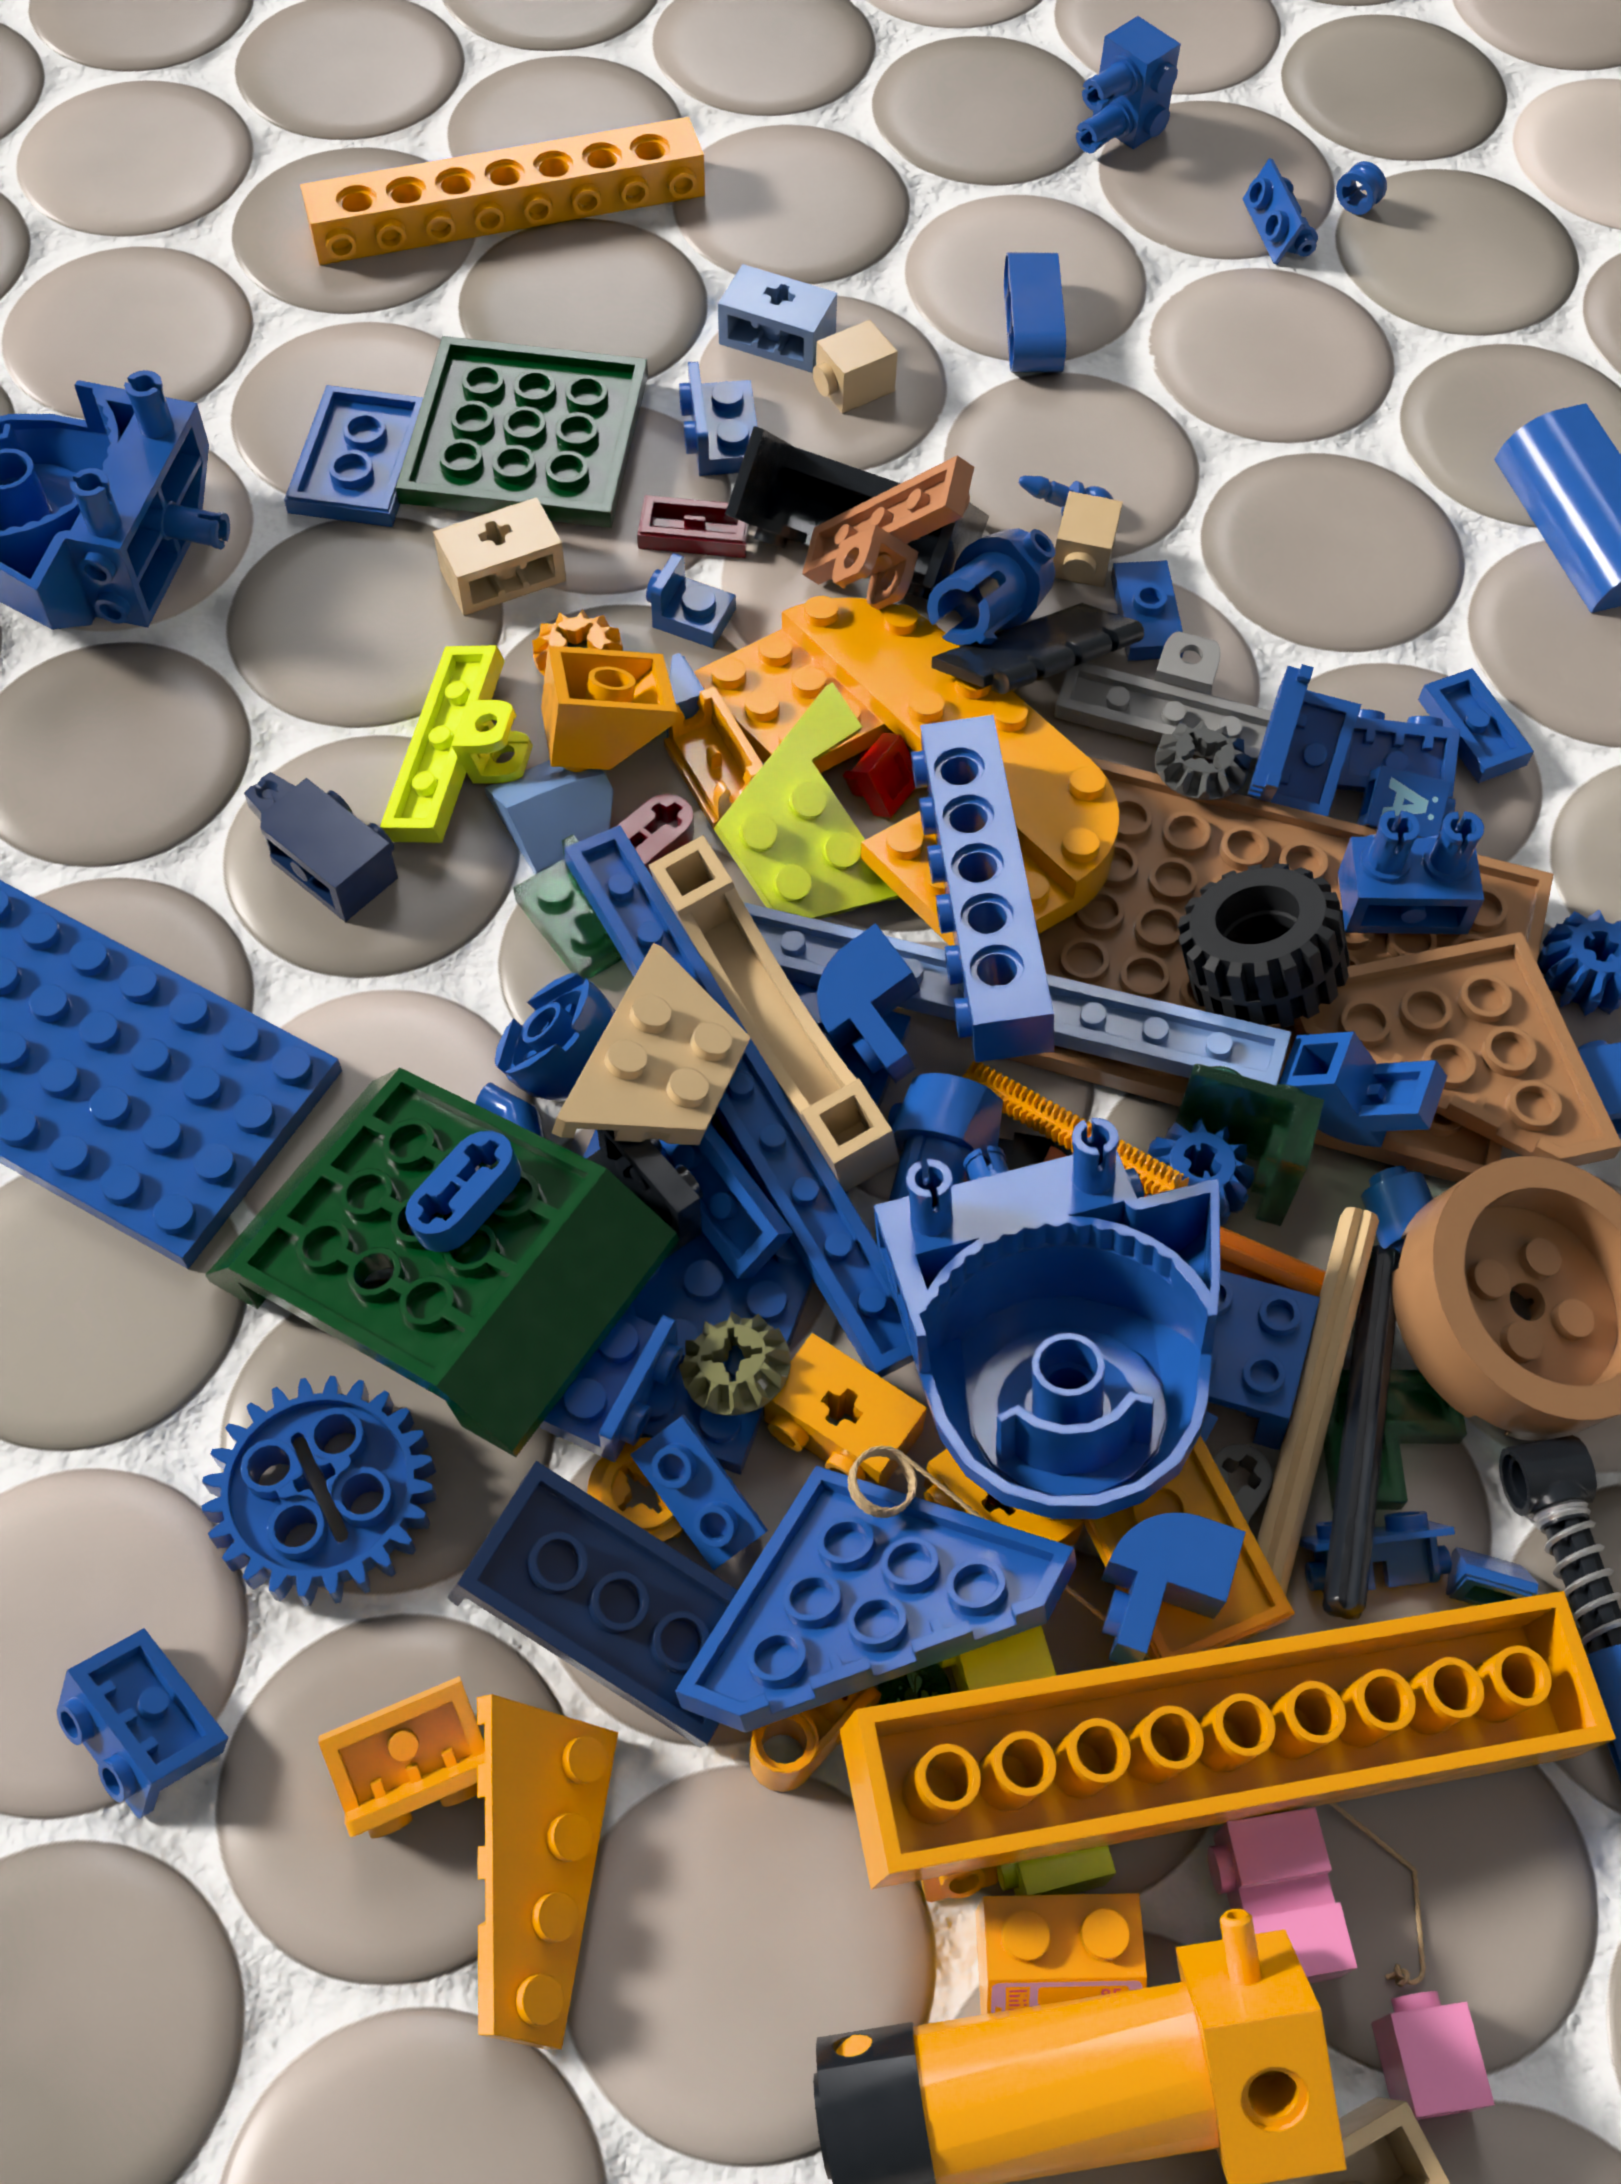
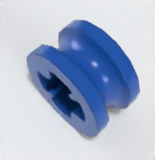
M1361 161L1356 163L1338 180L1336 186L1337 198L1346 211L1356 215L1365 214L1385 196L1387 180L1377 165ZM1356 181L1361 183L1362 185L1357 186ZM1366 190L1367 195H1365L1361 191Z

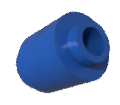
M1396 1166L1373 1175L1369 1179L1370 1187L1361 1194V1199L1365 1209L1378 1216L1379 1223L1376 1237L1380 1246L1385 1249L1395 1248L1401 1254L1405 1239L1401 1238L1407 1225L1422 1207L1433 1200V1197L1422 1173L1407 1172L1406 1167Z

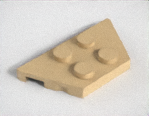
M653 943L556 1117L552 1134L561 1138H574L577 1128L613 1130L615 1141L642 1142L647 1139H660L667 1144L699 1145L751 1037L662 946Z

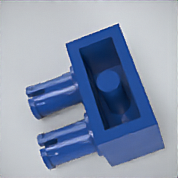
M1139 16L1104 37L1099 74L1087 79L1083 84V87L1086 88L1082 91L1083 101L1090 110H1093V116L1079 123L1077 126L1079 132L1076 133V140L1080 148L1086 153L1096 152L1114 138H1117L1131 149H1135L1150 138L1158 136L1168 124L1173 85L1178 75L1177 63L1181 43Z
M1395 810L1383 813L1379 819L1376 834L1350 838L1338 870L1345 933H1469L1484 902L1476 846L1484 834V824L1476 814L1464 811L1460 823H1458V811L1451 812L1443 819L1439 835L1417 838L1420 833L1419 820L1410 812L1400 811L1397 822L1394 823L1396 817Z

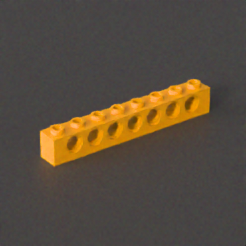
M684 117L300 184L318 262L319 265L703 197L705 196L704 153L690 118Z

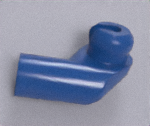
M491 1082L483 1087L477 1097L476 1105L545 1138L540 1113L533 1105Z

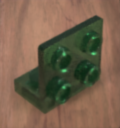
M1197 1063L1193 1065L1175 1122L1191 1132L1193 1124L1202 1118L1207 1132L1214 1135L1217 1131L1228 1126L1230 1134L1227 1141L1228 1145L1247 1144V1158L1259 1161L1250 1191L1262 1195L1256 1219L1281 1226L1308 1168L1324 1099L1307 1095L1301 1089L1291 1085H1272L1241 1076L1240 1073L1229 1067H1210Z

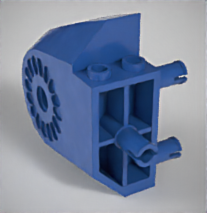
M142 370L129 375L127 378L129 383L125 382L124 384L125 389L78 380L74 386L85 420L55 414H7L0 416V602L50 629L90 626L96 617L116 624L127 623L148 628L191 543L208 545L221 550L225 547L224 541L228 542L230 535V519L228 514L203 510L209 442L198 405L194 402L165 397L161 377L153 371Z
M1097 1117L1091 1118L1092 1132L1089 1138H1087V1124L1085 1120L1080 1121L1074 1127L1072 1132L1073 1155L1009 1171L1003 1149L998 1146H987V1153L991 1164L987 1166L982 1151L978 1148L969 1153L963 1162L965 1172L969 1175L971 1181L953 1185L952 1172L946 1164L938 1160L927 1159L928 1177L926 1179L922 1178L920 1162L914 1163L908 1169L906 1174V1185L909 1191L908 1197L874 1205L877 1245L941 1441L965 1476L1000 1503L1050 1519H1099L1143 1503L1181 1472L1201 1434L1208 1404L1220 1292L1219 1178L1144 1197L1142 1183L1137 1171L1134 1168L1125 1170L1116 1148L1119 1142L1118 1130L1111 1122Z

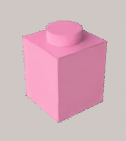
M1438 1991L1404 1995L1391 1999L1394 2013L1371 2022L1389 2097L1394 2100L1407 2101L1416 2120L1472 2112L1495 2105L1467 2002L1441 2005Z

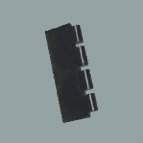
M1079 603L996 633L995 636L998 639L992 644H979L976 641L972 644L963 645L933 656L931 668L983 688L992 685L991 691L1006 694L1032 684L1035 681L1068 670L1073 666L1081 665L1110 652L1140 642L1144 637V628L1137 620L1085 603Z

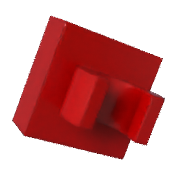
M882 733L869 750L860 753L859 757L861 760L851 771H845L842 776L853 795L864 796L874 816L891 818L916 787L911 754L901 734Z

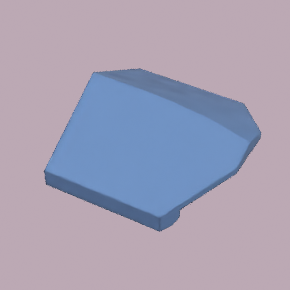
M550 760L525 770L524 775L518 780L485 787L486 796L537 879L567 866L565 863V847L610 829L614 790L606 774L601 769L573 772L563 767H552Z

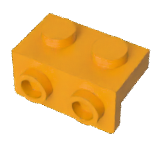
M460 1676L318 1737L320 1749L345 1812L344 1823L350 1837L357 1836L368 1831L370 1838L383 1837L409 1824L413 1820L411 1812L439 1799L443 1807L453 1806L477 1795V1764L485 1763L484 1738L479 1725H477L475 1714Z

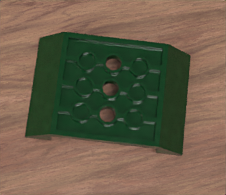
M399 1067L377 1078L368 1085L205 1276L212 1284L256 1309L266 1299L274 1302L446 1401L463 1428L510 1455L517 1457L677 1244L679 1237L676 1231L607 1168ZM480 1131H495L503 1134L510 1141L522 1169L520 1180L514 1190L472 1237L459 1248L448 1252H434L425 1249L416 1236L406 1235L409 1227L405 1214L407 1202L453 1149L466 1137ZM498 1161L492 1165H486L481 1162L478 1166L479 1168L488 1167L492 1170L498 1165ZM451 1211L447 1215H442L436 1212L432 1216L446 1221L453 1213ZM387 1268L394 1269L392 1277L383 1286L376 1289L362 1288L365 1279L373 1271Z

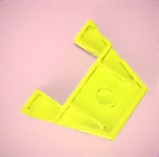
M833 682L825 686L714 828V831L766 908L817 920L850 912L866 905L900 899L861 859V842L865 839L813 763L858 734L862 729V725Z

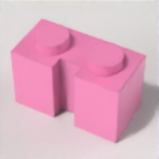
M1316 1807L1227 1821L1213 1836L1215 1846L1208 1847V1865L1214 1888L1218 1894L1227 1893L1230 1909H1243L1249 1912L1253 1917L1255 1934L1285 1929L1309 1983L1339 1979L1357 1969L1341 1902L1335 1903L1328 1873L1332 1868Z

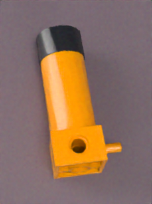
M1231 1909L1220 1917L1222 1940L1175 1947L1181 1982L917 2026H914L913 2022L817 2037V2073H814L813 2078L814 2100L821 2153L827 2178L829 2180L832 2179L833 2184H1004L1217 2149L1228 2184H1263L1347 2170L1320 2005L1286 1930L1255 1934L1252 1915L1243 1909Z

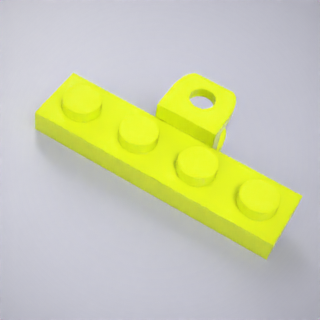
M497 645L445 646L380 824V828L385 831L392 842L442 843L466 772L472 783L484 784L512 782L524 775L533 744L525 733L510 731L513 721L517 716L512 705L505 701L492 700L505 662ZM492 720L497 721L496 725L493 724ZM514 752L513 757L509 761L496 763L501 754Z

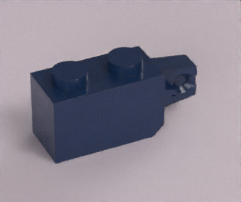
M272 772L261 777L257 784L250 786L244 792L248 807L261 821L260 828L265 836L272 863L345 923L398 879L392 855L395 848L389 836L375 823L366 825L354 816L349 805L336 792L329 790L325 793L308 778H305L295 786Z

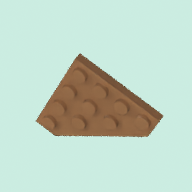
M1522 932L1348 966L1349 976L1345 986L1337 987L1338 996L1331 1004H1320V1013L1309 1019L1304 1016L1294 1019L1295 1025L1293 1026L1297 1035L1354 1031L1377 1064L1437 1060L1446 1073L1447 1079L1436 1113L1522 1156L1551 1158L1573 1166H1581L1613 1159L1621 1150L1620 1138Z

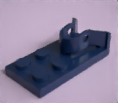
M535 1461L463 1575L449 1593L448 1599L456 1606H459L464 1599H469L700 1748L709 1744L720 1724L682 1709L675 1690L738 1590L546 1466Z

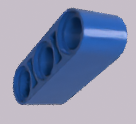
M1007 252L1004 266V301L1010 371L1063 372L1066 358V325L1058 253Z

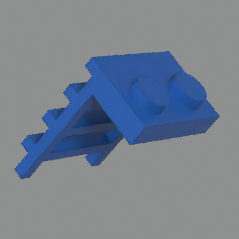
M1304 664L1301 665L1300 669L1287 666L1278 688L1247 796L1328 817L1362 704L1307 690L1314 667Z

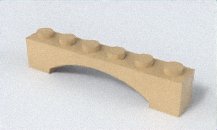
M704 835L649 864L648 866L654 881L843 1190L846 1192L899 1162L900 1159L893 1130L859 1078L856 1079L801 1001L745 907L734 886L733 880Z

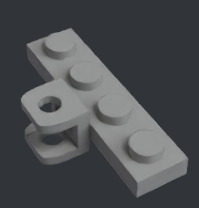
M1178 631L1173 633L1164 645L1154 680L1087 662L1068 669L1055 706L1054 717L1159 745L1163 734H1172L1179 723L1185 724L1192 729L1203 719L1208 729L1216 731L1226 726L1229 738L1244 739V753L1251 757L1249 770L1254 771L1272 711L1211 695L1220 662L1219 644L1215 640ZM1188 650L1195 651L1200 655L1201 661L1197 664L1185 662L1181 659L1180 654ZM1194 751V754H1193V755H1197V756L1203 757L1202 755H1200V753H1199L1198 751H1197V752ZM1211 755V756H1209V757H1205V758L1214 760V756H1213V755Z

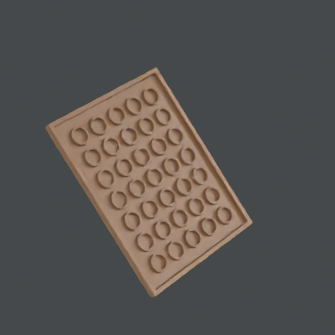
M1089 757L1109 780L1119 807V827L1111 870L1101 890L1087 905L1070 917L1038 934L1046 974L1206 1011L1205 1006L1199 1007L1194 998L1178 937L1180 936L1179 920L1181 916L1186 915L1185 906L1189 900L1201 897L1200 889L1209 882L1217 883L1223 880L1222 875L1233 870L1239 873L1248 870V866L1262 864V868H1271L1275 863L1289 864L1290 870L1294 871L1300 867L1313 872L1314 879L1323 877L1330 884L1331 892H1336L1339 899L1344 925L1338 870L1350 838L1374 835L1377 829L1236 793L1217 800H1197L1175 792L1156 773ZM1477 854L1484 902L1468 934L1345 933L1350 966L1517 932L1523 933L1537 962L1554 874ZM1280 1024L1268 1025L1269 1027L1291 1032L1290 1043L1281 1072L1282 1075L1297 1034L1293 1025L1281 1028ZM1054 1045V1052L1005 1058L1390 1165L1404 1166L1408 1170L1456 1183L1479 1168L1500 1160L1503 1147L1436 1112L1429 1130L1387 1131L1382 1147L1356 1145L1331 1137L1311 1126L1294 1110L1278 1087L1275 1097L1272 1099Z

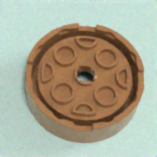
M1518 1156L1498 1160L1479 1168L1422 1207L1409 1222L1401 1238L1405 1239L1401 1251L1399 1268L1392 1272L1391 1287L1396 1321L1402 1339L1417 1368L1432 1388L1466 1418L1469 1419L1476 1415L1486 1422L1504 1429V1436L1522 1440L1543 1441L1570 1436L1620 1415L1621 1195L1598 1177L1569 1163L1537 1156ZM1511 1291L1519 1293L1526 1300L1533 1299L1534 1304L1530 1306V1320L1521 1318L1512 1309L1510 1303Z

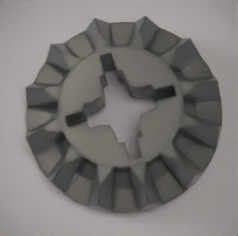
M1203 719L1195 728L1191 729L1187 725L1179 723L1172 734H1163L1155 754V767L1162 781L1175 792L1197 800H1217L1237 792L1244 785L1248 777L1251 757L1244 753V739L1229 738L1226 726L1216 731L1208 729ZM1194 751H1198L1203 757L1213 755V764H1209L1204 758L1194 760Z

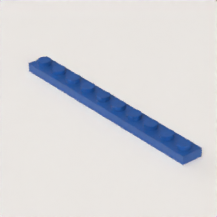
M621 825L565 847V863L633 977H635L652 944L660 945L747 1033ZM750 1038L715 1115L756 1184L793 1231L789 1238L863 1364L867 1369L882 1378L913 1362L914 1359L878 1245Z

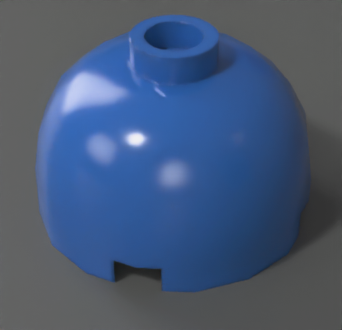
M570 973L555 979L538 991L527 1002L535 1011L527 1018L523 1025H520L513 1018L497 1045L495 1055L497 1068L514 1085L532 1097L557 1102L565 1101L568 1098L616 1011L601 990L587 978L584 980L578 973Z

